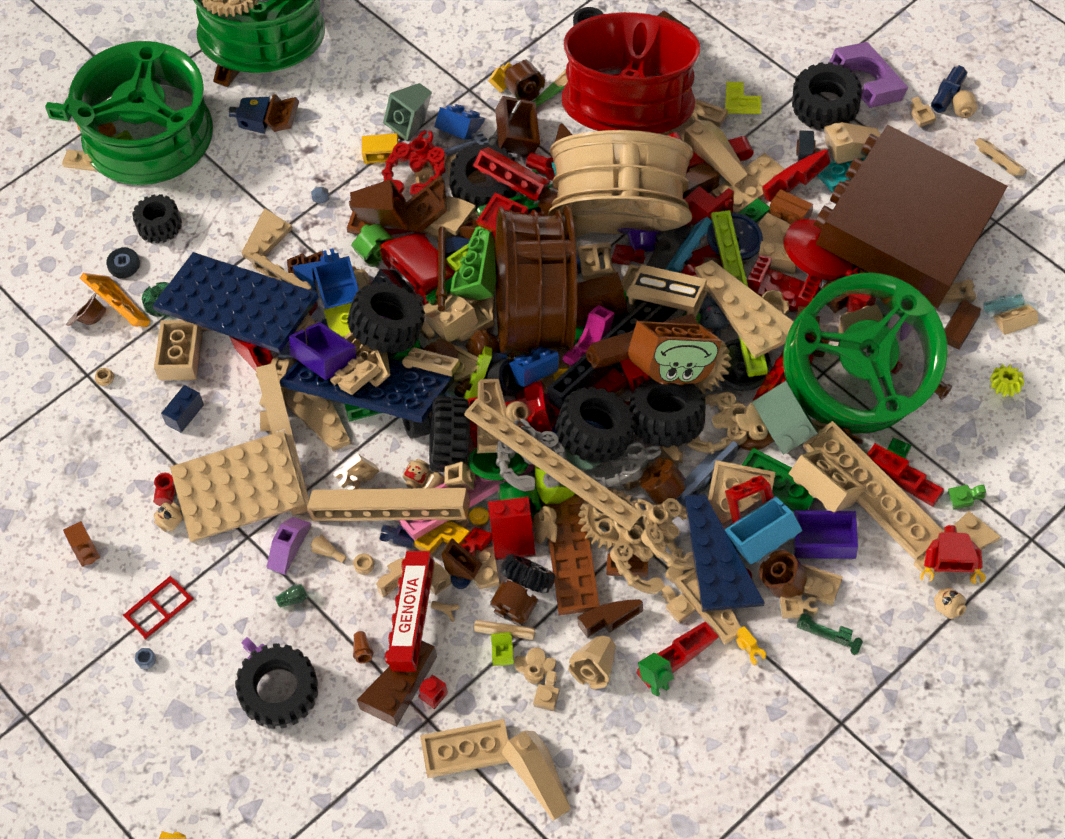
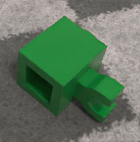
M652 653L638 662L641 678L651 685L652 694L659 696L660 687L666 691L669 689L668 682L674 679L670 661L656 653Z

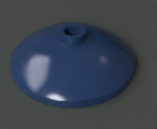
M731 213L741 259L745 261L754 257L759 252L761 241H763V234L758 224L751 218L739 213ZM711 222L707 231V241L711 249L720 256L713 223Z

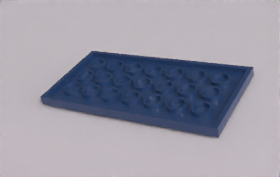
M192 252L152 306L155 311L280 353L289 341V336L297 330L318 300L319 295L315 291Z
M388 358L390 376L378 387H375L368 381L351 395L341 390L338 383L334 385L330 379H323L297 360L280 379V386L308 395L422 423L432 411L433 399L437 396H443L454 382V374L451 377L413 366L412 368H406L402 361Z

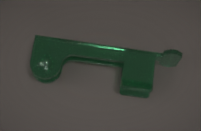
M804 613L800 615V619L797 622V628L843 646L851 647L850 652L853 655L859 653L863 641L859 637L855 638L854 642L851 641L853 630L840 626L837 632L815 623L810 615Z

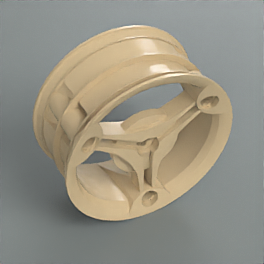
M607 130L567 136L552 144L550 154L553 157L557 174L553 179V186L558 190V197L553 200L548 215L554 216L556 209H559L562 214L564 206H569L572 212L574 229L606 234H623L617 231V229L621 228L662 232L679 228L691 221L692 213L689 210L688 203L683 199V192L689 187V181L685 178L689 160L693 156V149L686 142L671 136L651 132Z

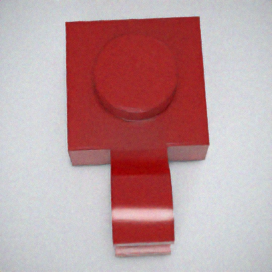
M616 244L611 258L612 263L630 266L632 261L644 264L646 258L644 256L645 250L637 249L634 251L632 246Z

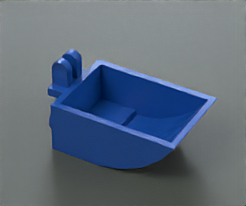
M333 248L330 249V255H327V251L324 250V256L320 257L321 263L313 265L324 309L353 302V298L359 290L349 256L340 258L339 253H335Z

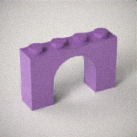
M868 42L835 48L829 61L833 62L834 65L841 64L844 66L843 68H849L851 71L860 70L867 72L876 78V81L865 84L861 94V99L869 108L902 101L908 89V86Z

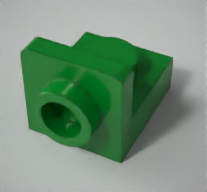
M68 97L64 104L47 102L45 105L49 119L69 122L72 115L69 109Z

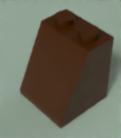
M391 179L350 192V209L355 211L358 219L363 221L365 225L380 224L383 228L408 229L406 199Z

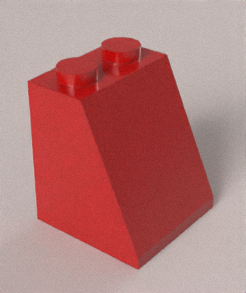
M529 497L489 501L488 508L495 560L505 559L509 554L520 557L535 556Z

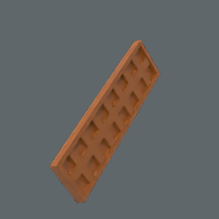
M577 494L560 504H545L543 502L544 506L553 508L557 516L555 521L557 525L556 542L553 543L550 539L548 541L552 570L555 575L554 585L559 615L587 612L599 606L590 540L585 538L588 532H581L584 525L578 523L581 519L578 514L582 511L580 507L584 500Z

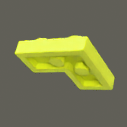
M726 81L725 109L730 114H761V96H745L744 82Z

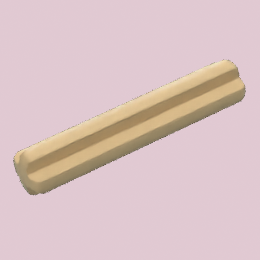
M476 620L474 623V631L479 633L511 632L514 638L533 640L535 637V628L482 620Z

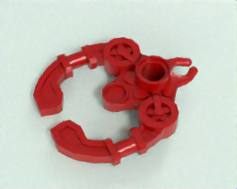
M424 130L411 143L401 142L396 144L393 152L385 161L386 167L381 172L384 181L391 179L401 194L405 186L400 180L393 179L394 173L392 171L393 167H397L398 162L409 160V166L413 172H420L427 162L434 166V177L431 176L425 184L416 183L411 186L410 194L412 197L438 176H442L446 172L445 162L447 161V156L442 148L435 147L432 143L434 137L432 131H428L429 138L427 139L423 137L427 134V130Z

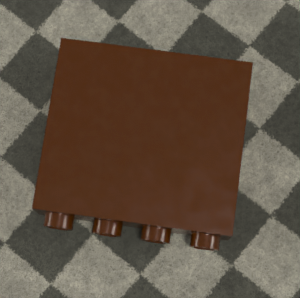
M887 124L880 137L871 133L861 150V154L867 156L866 159L863 161L855 157L845 175L846 178L851 180L849 185L840 181L830 198V201L836 204L835 207L831 209L824 205L818 214L814 226L821 229V233L816 245L869 273L885 274L903 280L921 292L938 309L1008 186Z

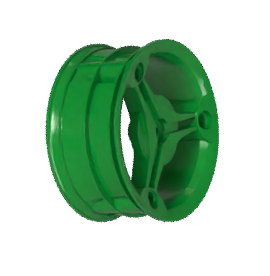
M193 0L197 5L196 14L199 21L197 41L199 47L210 60L231 70L265 73L286 69L310 57L319 48L324 39L325 22L320 13V0H270L267 2H257L258 4L254 5V9L248 8L249 12L242 11V15L236 13L235 17L232 14H229L228 17L225 14L219 16L218 12L212 14V10L207 11V7H204L202 0ZM298 9L295 12L289 14L292 10Z
M134 41L115 45L89 59L76 73L70 85L68 94L69 109L75 123L79 126L84 154L89 155L92 160L90 164L99 173L111 180L132 185H148L173 179L192 168L203 157L213 135V122L210 111L204 101V84L200 70L186 53L173 46L153 41ZM160 85L175 87L192 95L191 106L184 107L178 111L171 109L166 105L165 94ZM119 120L130 124L153 122L167 128V131L145 139L121 140L99 133L98 126Z
M859 273L845 276L822 289L794 320L787 334L783 351V367L786 381L807 414L820 423L829 424L833 421L843 429L851 430V434H867L884 430L917 410L937 389L942 380L947 362L946 334L941 319L933 305L921 292L910 284L898 278L878 273ZM850 294L876 297L881 299L891 310L880 322L875 320L858 321L852 324L844 333L823 332L820 330L819 324L815 319L827 303L838 297ZM896 314L900 319L890 330L885 324ZM904 321L914 327L920 339L924 355L922 380L910 398L896 394L890 374L899 357V344L895 335ZM805 338H812L814 342L809 343ZM820 339L839 342V344L834 346L819 342ZM864 349H867V353H870L868 356H866V352L863 351ZM814 350H820L838 356L843 368L855 378L868 381L878 403L871 411L852 408L837 401L818 382L811 368L809 355ZM880 378L888 395L886 398L878 380ZM887 402L890 405V410L886 406Z

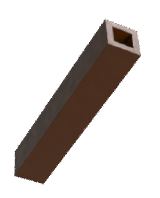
M693 313L664 322L698 324ZM634 331L592 343L586 351L587 360L594 369L629 359L628 350Z

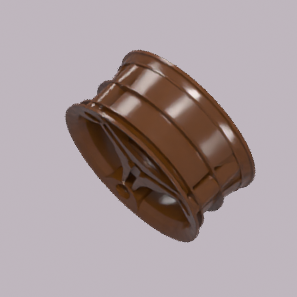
M564 206L562 214L559 209H556L554 216L537 215L536 210H532L531 214H525L498 207L495 236L496 312L498 315L497 328L501 353H506L509 349L539 348V346L544 348H566L567 352L572 351L577 321V258L574 223L570 207Z

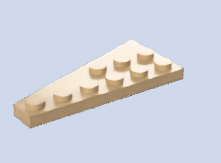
M713 260L695 268V273L699 278L707 279L708 292L754 358L785 344L787 334L794 321Z
M285 388L283 394L285 405L309 429L311 428L332 451L351 444L330 399Z

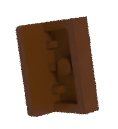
M277 94L272 95L265 118L267 125L274 132L292 128L299 100L296 97L281 100Z

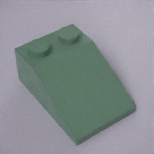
M787 381L752 401L783 455L818 434V429Z

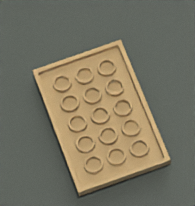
M284 431L170 466L191 542L306 506Z

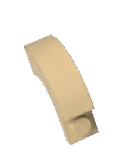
M405 558L398 559L387 565L389 574L381 576L376 583L378 592L383 598L398 587L399 577H402L403 572L401 564ZM437 562L434 564L430 588L436 596L451 584L450 574Z

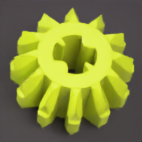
M1011 363L1008 367H1005L1003 364L1000 368L996 367L990 377L991 389H996V394L1003 393V397L1007 394L1011 397L1015 393L1019 394L1025 382L1023 372H1018V367L1012 368Z

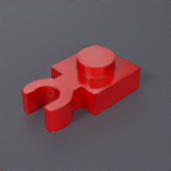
M474 527L465 537V544L461 546L475 557L476 550L482 552L491 542L492 533Z

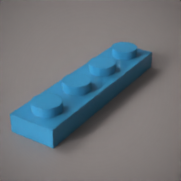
M707 216L695 224L665 270L672 272H681L683 270V263L691 258L693 255L691 253L692 250L700 245V238L707 234L708 227L712 222Z

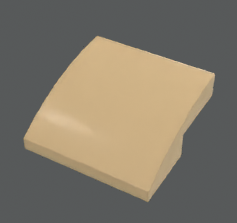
M446 196L448 211L429 226L436 230L444 227L446 231L457 235L460 227L468 221L476 210V205L459 198Z

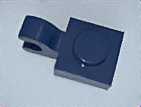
M389 525L382 526L381 532L385 533H381L379 540L387 542L393 539V544L412 548L414 540L402 526L398 525L397 529Z

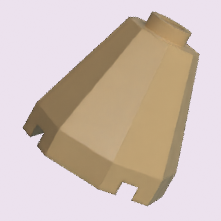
M607 636L596 637L573 653L569 659L568 671L578 683L584 685L587 682L592 689L607 687L611 678L615 643Z

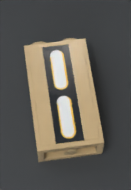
M641 265L639 271H636L634 274L632 285H629L627 288L626 296H628L629 304L631 305L638 299L686 310L687 315L693 313L696 318L708 293L707 279Z

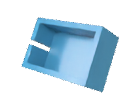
M776 496L725 529L735 549L750 564L761 560L763 556L776 550L780 545L789 539H793L798 533L803 531L793 512Z

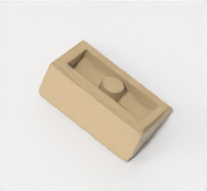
M1029 304L993 316L1004 335L1038 324L1037 310Z

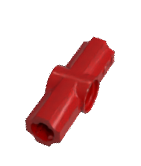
M534 152L528 155L526 167L545 174L549 181H553L555 177L552 166L553 157L546 158Z

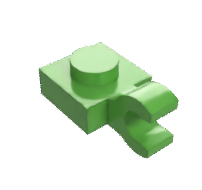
M968 485L948 488V495L953 510L973 506V500L985 498L984 493H986L984 485L975 486L973 489H969Z

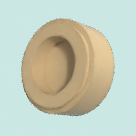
M424 321L421 334L426 339L431 340L435 333Z
M363 553L355 557L353 565L357 573L366 575L374 569V561L369 554Z

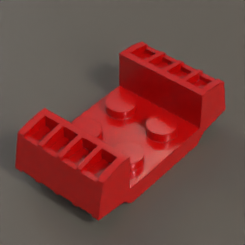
M759 255L746 279L748 288L760 297L765 292L771 290L781 292L783 299L789 301V311L792 312L798 311V306L807 307L822 289V279L808 275L806 281H802L770 269L772 258L764 255Z

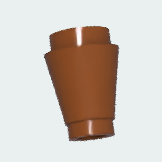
M358 631L353 635V658L358 663H367L372 660L374 652L366 633Z

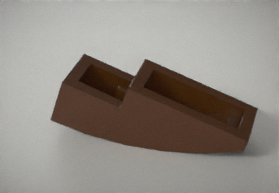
M641 599L623 600L598 606L578 616V626L587 638L604 627L611 633L642 613L643 602Z

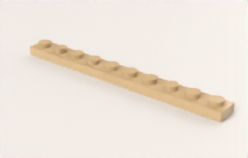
M478 398L465 411L464 416L630 531L641 518L643 513Z

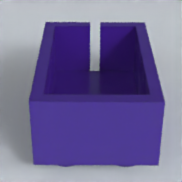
M321 322L307 327L306 335L305 331L301 330L289 336L290 355L325 380L335 376V372L339 369L345 368L351 359H356V346Z
M794 511V516L803 530L793 540L794 556L796 558L856 559L858 551L856 511Z

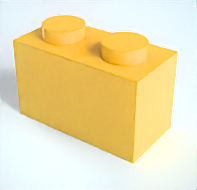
M397 133L362 136L364 164L385 162L393 152L394 146L399 143Z

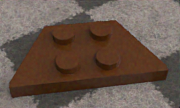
M441 175L406 202L408 229L405 230L419 234L448 211L445 181Z

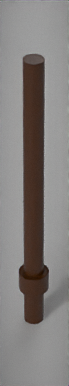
M444 227L438 229V289L436 290V300L438 301L437 309L439 311L445 310V301L447 300V290L445 289L446 229Z

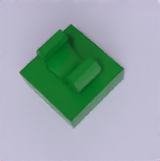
M892 438L887 450L906 459L912 445Z

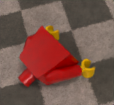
M946 526L944 532L939 533L938 538L933 540L926 550L923 565L925 566V571L920 573L921 581H923L924 573L930 575L929 582L933 580L932 568H934V571L972 573L970 581L973 584L976 583V575L979 576L980 583L985 581L986 576L981 572L983 568L981 549L971 541L969 534L957 533L956 526Z

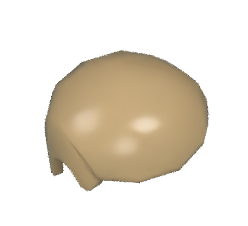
M771 290L762 295L764 300L784 315L788 314L789 301L783 299L781 292Z

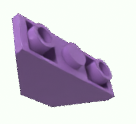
M292 517L280 525L271 543L267 569L286 575L312 525L310 522Z

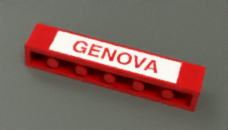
M406 551L405 559L402 560L401 567L403 572L402 577H399L398 580L399 594L395 597L396 611L392 614L393 628L388 636L390 645L389 650L385 653V662L388 663L392 671H417L435 564L430 551Z

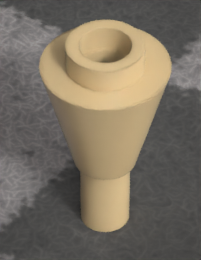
M323 535L316 536L311 542L310 547H312L311 552L333 557L341 563H344L347 556L337 551Z

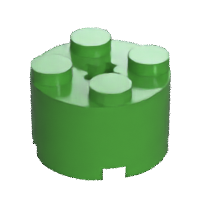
M366 224L361 228V233L352 242L351 246L368 266L376 267L381 265L379 262L382 260L380 245L394 238L380 224Z

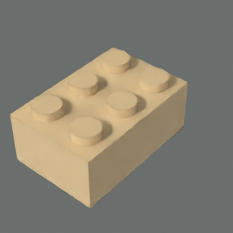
M161 320L154 370L159 380H197L203 334L201 326L184 320Z
M821 450L802 454L789 472L795 483L805 487L812 497L819 499L824 504V507L832 512L853 506L865 488Z

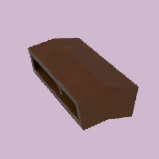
M965 299L958 305L944 328L949 346L960 350L978 320L982 308L971 304Z

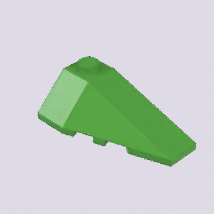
M479 226L475 228L467 247L469 250L466 256L460 260L462 265L459 271L453 275L450 289L452 295L474 300L494 296L496 285L493 232Z

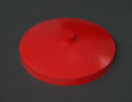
M801 219L793 222L784 234L783 245L788 257L798 268L813 277L823 280L843 278L846 272L853 268L854 264L816 245L821 229L814 226V219Z

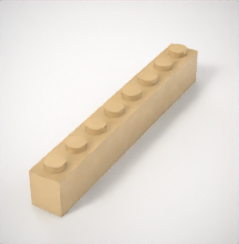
M467 488L312 490L307 509L312 521L467 520L470 498Z

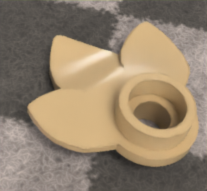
M752 402L749 403L746 414L735 415L736 422L741 430L748 432L753 440H763L767 436L768 429Z
M549 506L542 507L540 512L536 513L533 517L532 527L535 528V539L539 545L544 542L546 537L553 543L557 539V525L555 523L557 516L555 510Z
M535 647L528 651L526 657L516 656L514 664L516 670L523 673L529 683L537 684L543 680L548 670H554L556 659L545 658L544 651L539 647Z

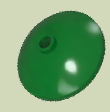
M475 448L470 453L469 467L476 475L492 481L505 480L503 477H500L501 470L496 464L497 452L477 453V448ZM516 453L513 458H510L508 468H512L514 473L519 476L527 469L529 464L524 461L520 454Z

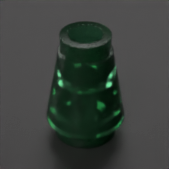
M295 583L278 596H275V599L281 608L283 606L303 603L307 599V594L302 584L297 585Z

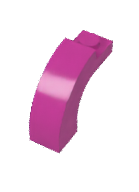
M600 305L595 307L588 315L582 336L573 347V350L564 354L563 362L572 366L586 354L592 343L604 338L610 332L615 313Z

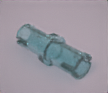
M1022 293L1008 297L1000 296L999 299L983 302V308L986 314L999 310L1007 311L1008 308L1024 305V297Z

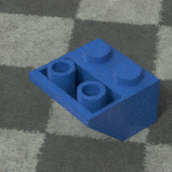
M448 104L446 107H440L434 127L464 140L471 139V135L479 130L485 118L481 117L479 112L464 110L465 107L455 104L453 106Z
M539 346V348L532 349L530 354H522L515 357V361L509 364L517 385L525 387L557 372L559 363L557 351Z

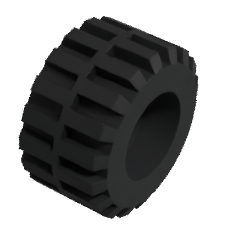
M153 194L151 197L146 196L143 201L140 200L138 205H135V211L132 212L138 234L143 240H148L149 243L153 241L155 243H160V241H163V243L167 242V239H173V235H177L179 233L178 230L182 227V219L177 205L167 195L163 197V194L158 196Z

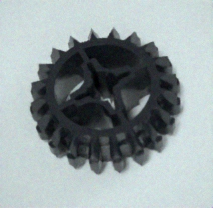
M509 554L501 564L500 572L504 577L532 591L548 593L554 584V573L530 559Z

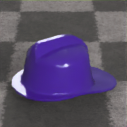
M629 228L617 229L618 232L628 235L633 249H642L645 252L654 251L657 234L661 233V231H644Z

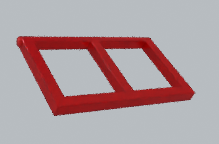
M169 576L123 614V616L146 640L194 600V598ZM169 583H172L186 600L168 614L152 597ZM149 601L165 618L146 633L130 616Z

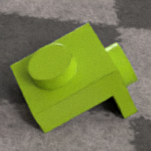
M512 633L491 634L493 666L514 664Z

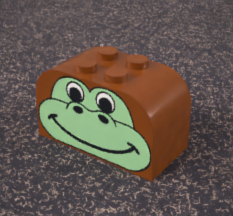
M637 321L628 355L632 363L661 384L675 383L684 385V383H699L712 372L722 340L700 324Z

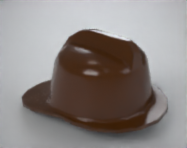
M96 292L68 320L66 326H70L75 321L92 325L102 318L106 312V307L95 298Z

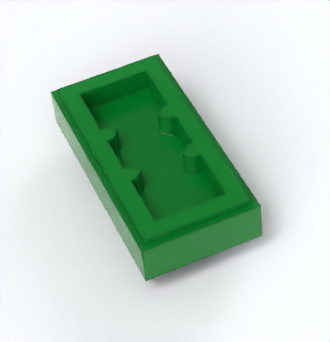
M757 198L742 209L739 214L745 215L757 223L769 213L770 207Z

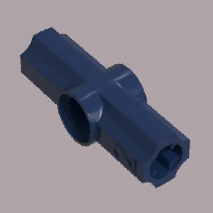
M963 66L953 67L948 77L942 80L938 93L931 102V107L935 112H945L953 97L960 91L961 85L968 74Z

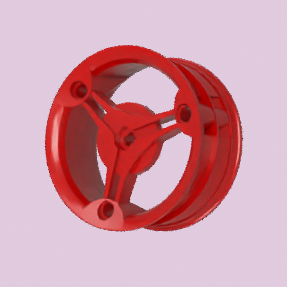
M619 12L585 19L574 25L566 33L564 50L569 60L566 66L568 81L562 92V105L567 114L578 123L596 131L629 130L659 134L681 126L692 116L696 104L691 88L695 78L693 67L700 54V43L688 28L675 21L656 15ZM612 70H621V71H622L621 73L614 74V75H608V74L601 73V72L612 71Z

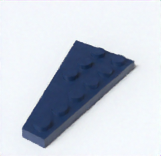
M706 495L685 496L684 501L702 612L764 606V600Z

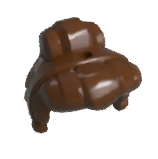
M485 329L474 332V335L470 337L465 345L468 352L476 357L479 354L482 355L484 346L492 348V352H501L497 338Z

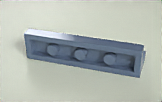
M732 441L725 450L716 451L712 455L710 453L686 477L687 482H684L685 490L676 500L685 506V496L700 495L711 484L715 460L731 463L737 457L738 444Z

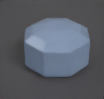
M316 187L311 191L313 202L319 204L329 200L327 188Z
M141 648L135 653V662L141 669H150L156 662V655L150 648Z

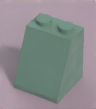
M418 83L391 92L383 124L406 141H410L425 122L432 91Z

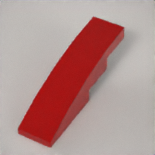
M824 149L812 154L774 176L762 186L764 198L771 202L780 189L789 193L799 183L806 186L830 164L828 150Z
M876 443L867 452L866 455L899 487L926 504L934 507L943 495L944 488L927 480L926 474L909 466L910 461Z
M705 621L673 640L671 646L657 654L670 661L672 673H674L705 650L719 636ZM638 668L636 673L641 678L640 670ZM643 681L648 688H651L650 684Z

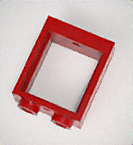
M762 475L753 477L749 481L735 485L725 491L733 524L741 519L737 501L759 491L763 504L774 498L770 483Z

